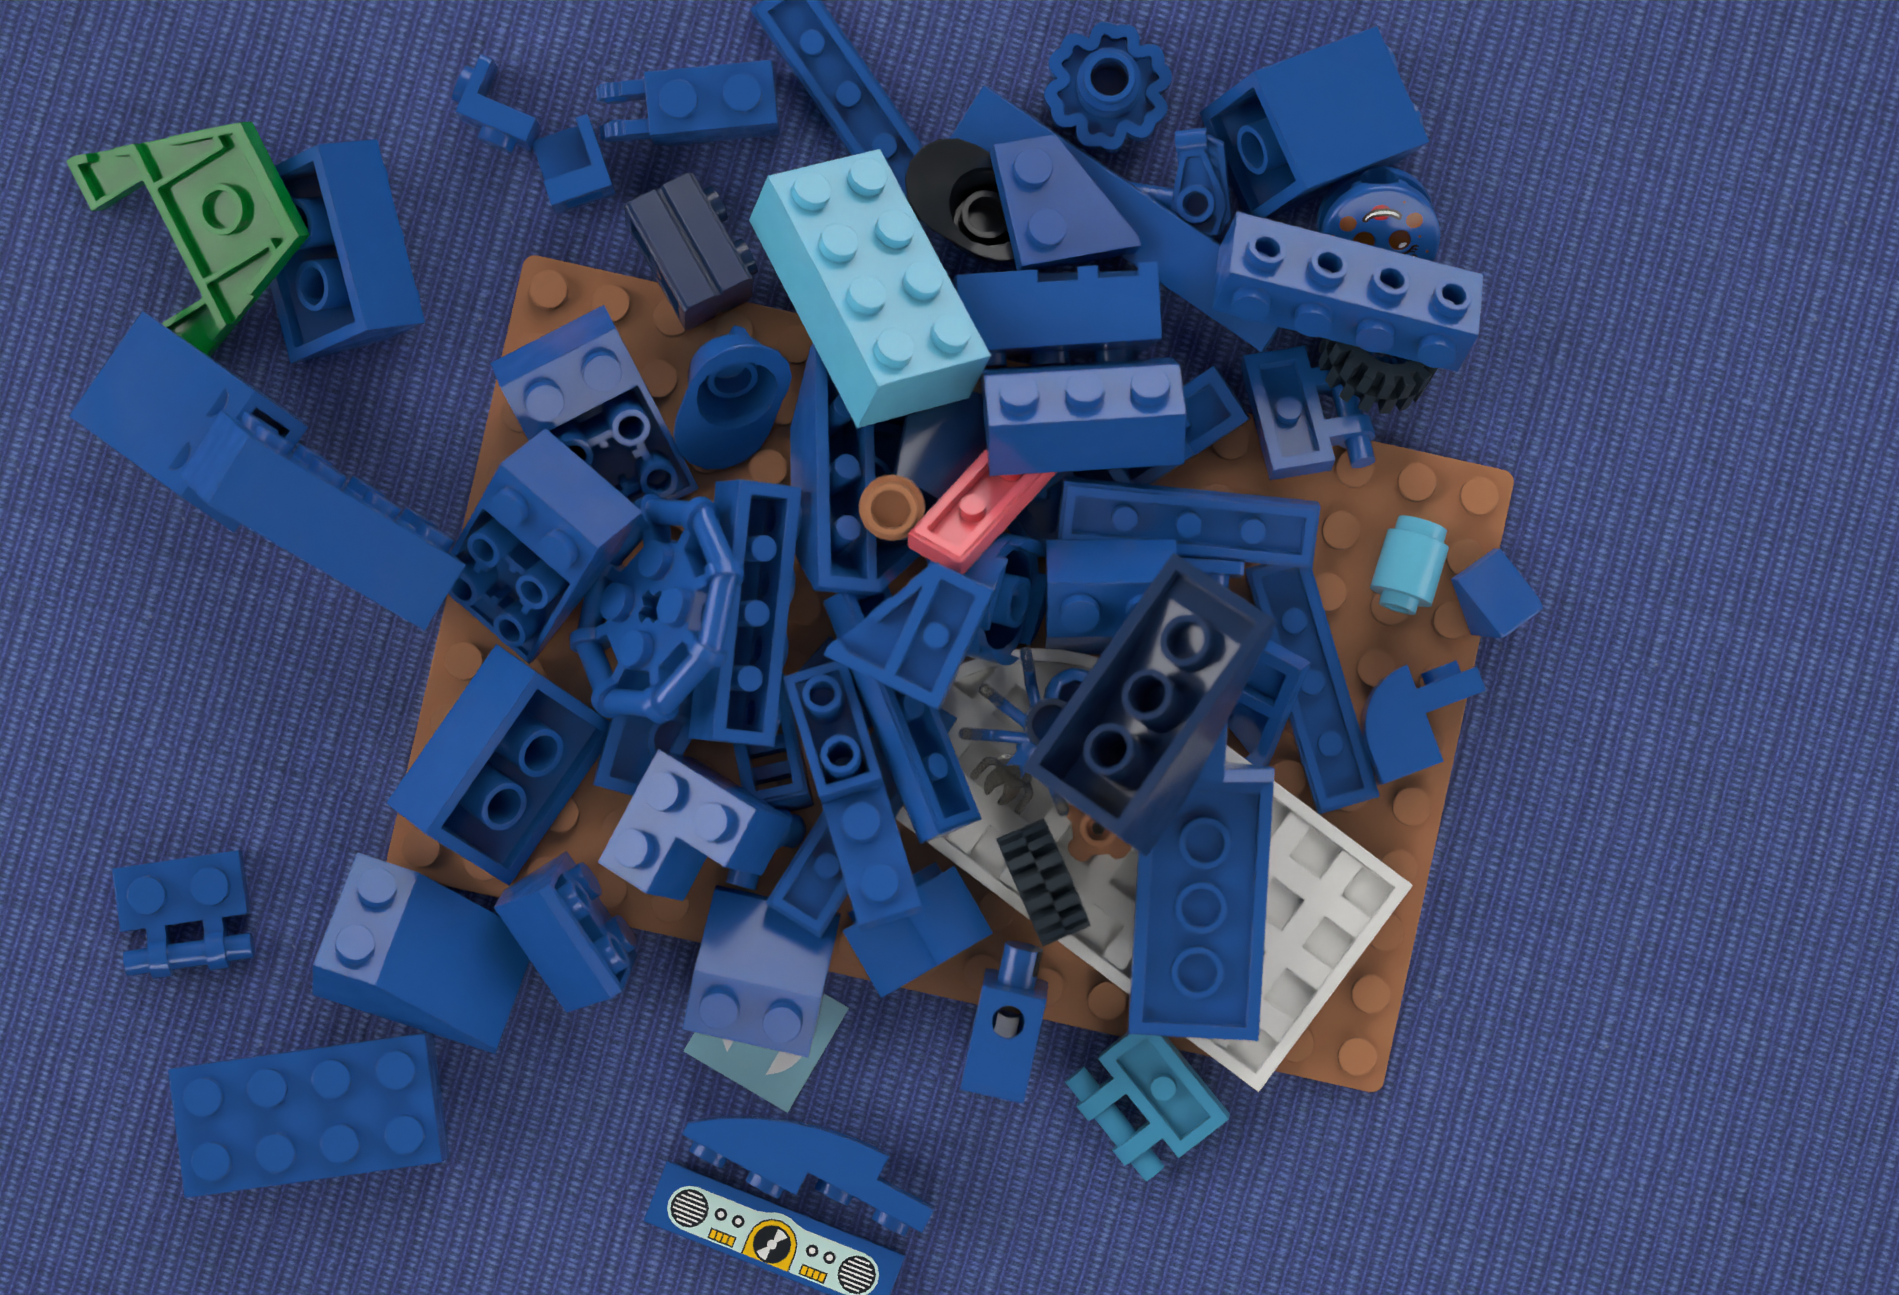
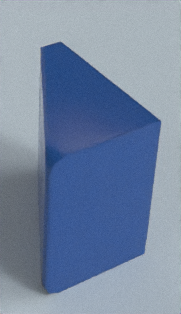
M1492 549L1451 579L1471 635L1503 638L1543 609L1536 593L1501 549Z

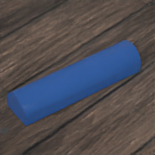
M888 586L877 596L840 592L823 601L837 639L843 637L867 618L870 612L889 597H893ZM849 668L919 843L931 841L981 820V815L939 711Z

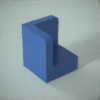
M588 113L575 117L577 126L536 139L533 142V148L545 180L543 182L551 206L556 214L616 194Z

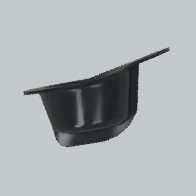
M959 138L938 139L923 146L909 162L905 177L907 200L917 218L931 230L950 240L955 247L968 256L982 260L991 259L998 262L1014 260L990 152Z

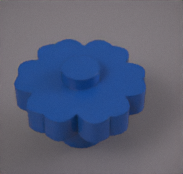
M1102 21L1094 26L1089 38L1082 34L1070 33L1064 38L1060 48L1053 52L1049 58L1048 70L1054 80L1044 90V103L1048 110L1051 111V120L1056 129L1061 131L1076 129L1077 143L1082 149H1099L1105 153H1116L1122 148L1126 137L1138 142L1148 140L1155 127L1166 117L1168 111L1167 103L1161 95L1169 89L1172 73L1165 64L1162 49L1155 44L1139 46L1140 38L1138 31L1131 25L1120 24L1116 26L1114 23Z

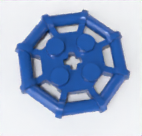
M647 494L637 499L634 505L642 511L640 517L619 552L583 598L577 630L572 631L569 635L570 649L578 653L593 691L591 696L592 706L605 718H614L620 714L648 717L657 724H663L675 718L679 712V704L714 666L722 667L728 656V653L723 648L736 587L744 581V566L742 563L734 560L719 524L720 510L707 497L699 496L690 501L662 500L655 494ZM670 526H683L684 528L677 544H671ZM643 540V548L625 567L622 563ZM703 554L705 555L708 565L705 562ZM703 604H704V605H706V606H705V611H704V615H703V620H702V622H701V621H700V618H701L702 608H703ZM611 647L618 661L614 672L605 653V650ZM644 674L650 675V687L644 691L637 690Z

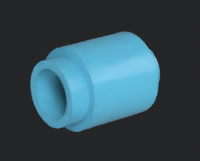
M1406 515L1398 516L1395 528L1387 530L1370 585L1372 591L1381 595L1379 605L1408 615H1415L1418 606H1432L1449 547L1444 543L1447 529L1421 518Z

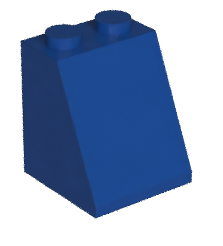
M1377 26L1256 70L1199 112L1205 127L1208 128L1209 135L1225 142L1228 178L1244 213L1268 220L1325 195L1335 183L1372 166L1389 167L1398 163L1429 142L1423 128L1422 115L1417 106L1411 102L1397 71L1396 58L1392 50L1385 44Z

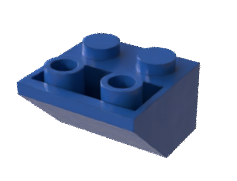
M567 851L506 888L494 906L566 1013L611 999L621 993L638 956L634 950L638 947V943L630 926L620 915L614 917L610 915L599 898L602 895L601 886L591 869L583 862L576 865Z

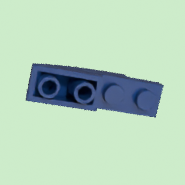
M833 661L784 676L783 679L860 931L922 913L923 909L849 668L837 661Z
M718 1116L691 1120L687 1123L682 1133L683 1136L693 1140L689 1149L691 1153L719 1168L724 1167L727 1159L750 1171L745 1180L747 1183L778 1199L781 1197L784 1189L796 1195L807 1173H810L819 1178L814 1187L817 1191L846 1206H849L853 1197L876 1208L871 1217L872 1220L902 1236L906 1235L910 1227L923 1233L934 1212V1205L879 1177L890 1153L861 1139L823 1126L792 1119L765 1116Z

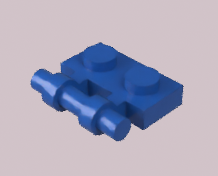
M1305 346L1243 356L1240 368L1270 481L1331 471L1335 462L1332 446L1339 445L1347 449L1352 468H1364L1376 461L1371 441L1376 437L1373 423L1369 415L1363 414V411L1358 409L1359 397L1353 395L1348 403L1341 399L1339 395L1344 387L1341 384L1333 388L1329 387L1325 379L1330 370L1320 371V367L1311 368ZM1325 394L1333 397L1338 418L1324 419L1318 395Z
M242 850L112 869L120 932L146 929L147 948L123 952L126 976L151 973L153 979L171 977L174 975L175 969L208 965L210 971L231 967V961L255 957L252 933L228 936L226 917L251 914ZM203 921L205 933L203 940L171 944L169 925Z

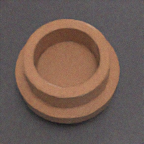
M884 475L873 480L865 488L860 499L859 512L864 526L873 535L884 540H900L908 537V532L923 518L925 502L920 489L910 479L900 475Z

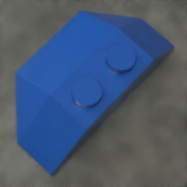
M812 344L790 427L791 486L802 487L800 499L802 526L796 540L795 556L813 589L816 591L849 592L857 595L877 596L921 555L908 548V537L900 540H884L873 535L864 526L859 512V503L865 488L878 477L892 475L895 454L901 440L905 415L857 428L814 344Z

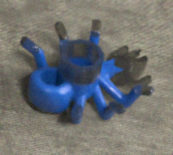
M1023 647L1019 652L1024 684L1030 705L1025 714L987 683H981L978 687V691L982 696L1022 726L1024 732L964 727L959 730V737L962 740L1017 743V751L1014 754L1001 755L999 758L985 757L969 776L971 779L976 780L988 766H996L986 776L984 793L989 795L996 787L1004 784L1003 792L997 801V804L1003 805L1015 799L1020 789L1023 788L1024 795L1014 809V812L1018 815L1024 811L1034 795L1030 783L1032 776L1022 770V767L1089 673L1079 668H1070L1059 672L1051 678L1045 688L1043 699H1041L1032 650L1029 647ZM1048 788L1058 815L1061 817L1068 815L1070 810L1066 800Z

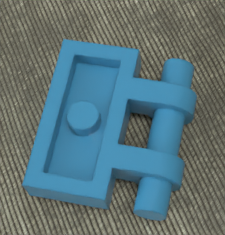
M1126 1032L1103 1050L1098 1057V1060L1112 1077L1098 1084L1088 1070L1082 1066L1065 1080L1067 1086L1080 1100L1076 1107L1088 1121L1093 1118L1115 1143L1112 1149L1124 1166L1131 1163L1145 1181L1154 1177L1165 1166L1151 1149L1162 1138L1176 1156L1180 1158L1228 1121L1230 1117L1227 1109L1167 1036L1135 1035ZM1125 1094L1128 1095L1148 1120L1136 1129L1114 1104Z

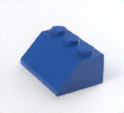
M378 140L317 144L275 165L310 234L270 283L290 364L301 363L384 341L424 324L425 320L420 304V295L413 278L404 243V234L397 217L388 182V173L383 163Z
M1173 358L984 369L980 376L989 476L1184 464L1186 410L1180 364Z
M496 644L386 804L426 835L510 886L601 754L610 721Z

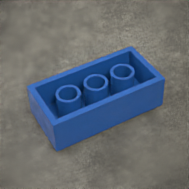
M221 410L180 477L207 505L425 631L466 565L450 551L455 541L438 530L436 524L408 507H405L399 516L398 514L402 509L387 500L384 493L353 475L346 485L345 481L348 477L333 468V464L308 447L299 443L294 453H292L290 450L293 444L278 435L279 432L256 416L245 411L239 421Z
M429 1032L168 1069L184 1198L440 1163L450 1158L434 1034Z

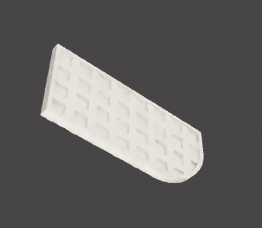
M1025 649L1013 650L1011 655L1020 658L1019 652ZM1030 649L1032 651L1040 698L1043 699L1045 688L1053 676L1070 668H1079L1090 672L1099 658L1060 649ZM1021 658L1009 666L980 659L963 663L942 705V709L957 717V721L948 733V736L982 819L927 843L1030 920L996 839L1044 818L1091 926L1057 941L1130 995L1138 850L1131 847L1130 852L1121 859H1114L1109 854L1092 855L1089 860L1083 862L1074 859L1070 855L1068 843L1073 838L1072 822L1065 815L1069 802L1065 800L1064 804H1054L1048 787L1027 772L1021 778L1019 765L1005 766L1017 751V743L976 741L970 738V731L975 728L1024 732L1022 726L1000 711L989 700L992 692H998L1024 714L1027 712L1030 705L1024 684ZM1226 745L1225 762L1251 764ZM1274 781L1259 1041L1186 1038L1259 1092L1413 885ZM903 805L895 819L915 833ZM1096 822L1093 824L1092 830L1095 834L1100 835L1105 831V827Z

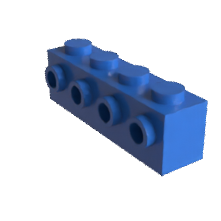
M1237 212L1219 248L1212 310L1234 315L1246 321H1258L1297 331L1305 336L1321 337L1357 346L1369 352H1380L1420 362L1428 367L1444 368L1458 372L1479 335L1483 274Z
M748 480L716 482L714 503L720 510L719 524L734 560L742 563L744 566V581L736 587L723 649L728 653V656L722 667L714 666L693 690L689 739L774 747L775 733L779 728L782 714L779 696L782 669L785 666L789 648L786 630L789 604L795 591L793 565L796 540L802 526V508L800 505L802 487ZM703 604V608H702L701 622H702V620H703V615H704L705 606H706V605H704V604Z

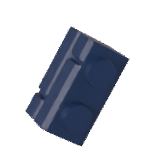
M689 172L663 184L658 190L653 189L630 200L625 205V225L685 330H691L715 318L717 314L725 313L749 301L753 295L752 275L758 273L754 257L744 240L740 238L732 242L723 227L722 222L727 221L728 216L716 190L712 186L702 190L694 174Z

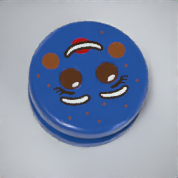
M1372 166L1335 183L1325 194L1317 215V231L1319 233L1429 261H1434L1440 244V227L1431 198L1425 187L1415 177L1403 170L1388 166Z

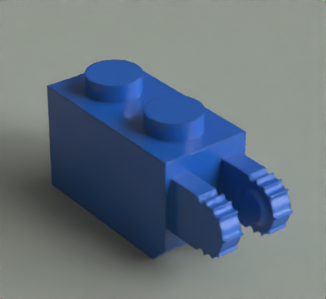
M771 59L644 72V79L600 84L596 87L597 101L603 103L620 104L627 101L647 100L648 118L635 120L620 119L604 123L602 126H599L600 139L603 141L622 142L652 139L654 145L673 146L780 135L775 75Z

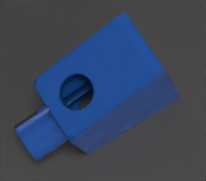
M1006 941L1000 969L986 968L965 1058L960 1090L1024 1104L1049 982L1037 979L1043 955L1042 948L1020 941ZM1013 1006L1019 1009L1021 1013L1007 1015L1001 1012L999 1008Z

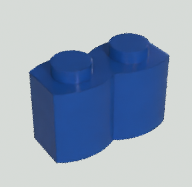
M934 862L912 875L923 909L922 913L860 931L854 909L847 913L853 925L844 929L843 933L881 998L993 933L955 866L942 872L937 862Z

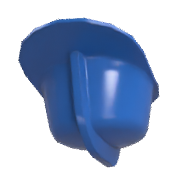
M737 325L731 328L729 334L713 338L703 344L691 359L688 370V388L675 420L673 435L678 452L690 464L704 469H726L744 462L757 452L769 435L782 401L788 392L792 379L788 360L778 350L764 346L756 339L751 338L745 328Z

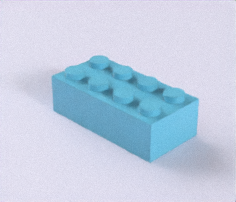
M877 149L769 175L749 221L856 427L860 428L969 398L991 355L881 150Z

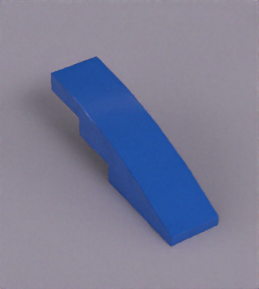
M1212 366L1183 386L1186 410L1184 463L1251 419L1216 366ZM1181 465L1057 472L1007 528L1011 534L1039 541L1046 551V540H1055L1063 477L1152 485Z

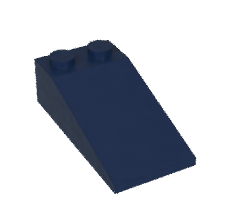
M1173 553L1026 761L1022 770L1147 857L1187 800L1278 622Z

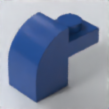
M1456 660L1421 673L1425 686L1416 689L1408 665H1405L1386 675L1375 685L1362 709L1360 731L1377 786L1444 762L1426 713L1486 691L1477 666L1461 672Z

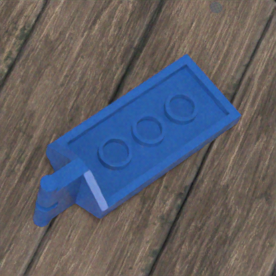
M1228 720L1182 808L1147 857L1138 851L1128 1034L1259 1041L1275 769L1270 766L1225 762Z

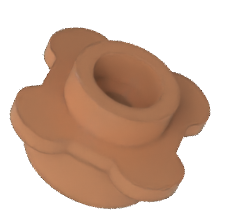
M1071 803L1067 805L1065 815L1072 822L1073 835L1072 840L1068 843V851L1074 859L1083 862L1089 860L1092 855L1109 854L1114 859H1121L1130 852L1132 846L1105 828V831L1100 835L1095 834L1092 826L1096 821Z

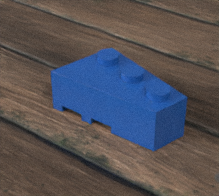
M1158 261L1138 262L1137 271L1099 272V266L1094 265L1077 267V272L1039 273L1036 269L956 275L951 280L991 355L984 369L1007 367V358L1031 357L1032 366L1070 364V356L1094 355L1095 362L1133 360V354H1140L1162 339Z

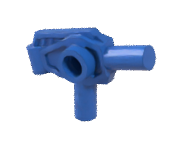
M1207 127L1175 131L1178 169L1174 188L1151 186L1136 182L1130 183L1215 240L1214 236H1220L1221 232L1232 221L1225 142L1209 135Z

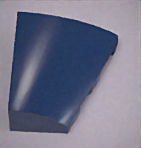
M972 391L967 399L905 415L901 440L895 454L892 475L906 477L918 486L925 502L924 515L987 448L982 394Z

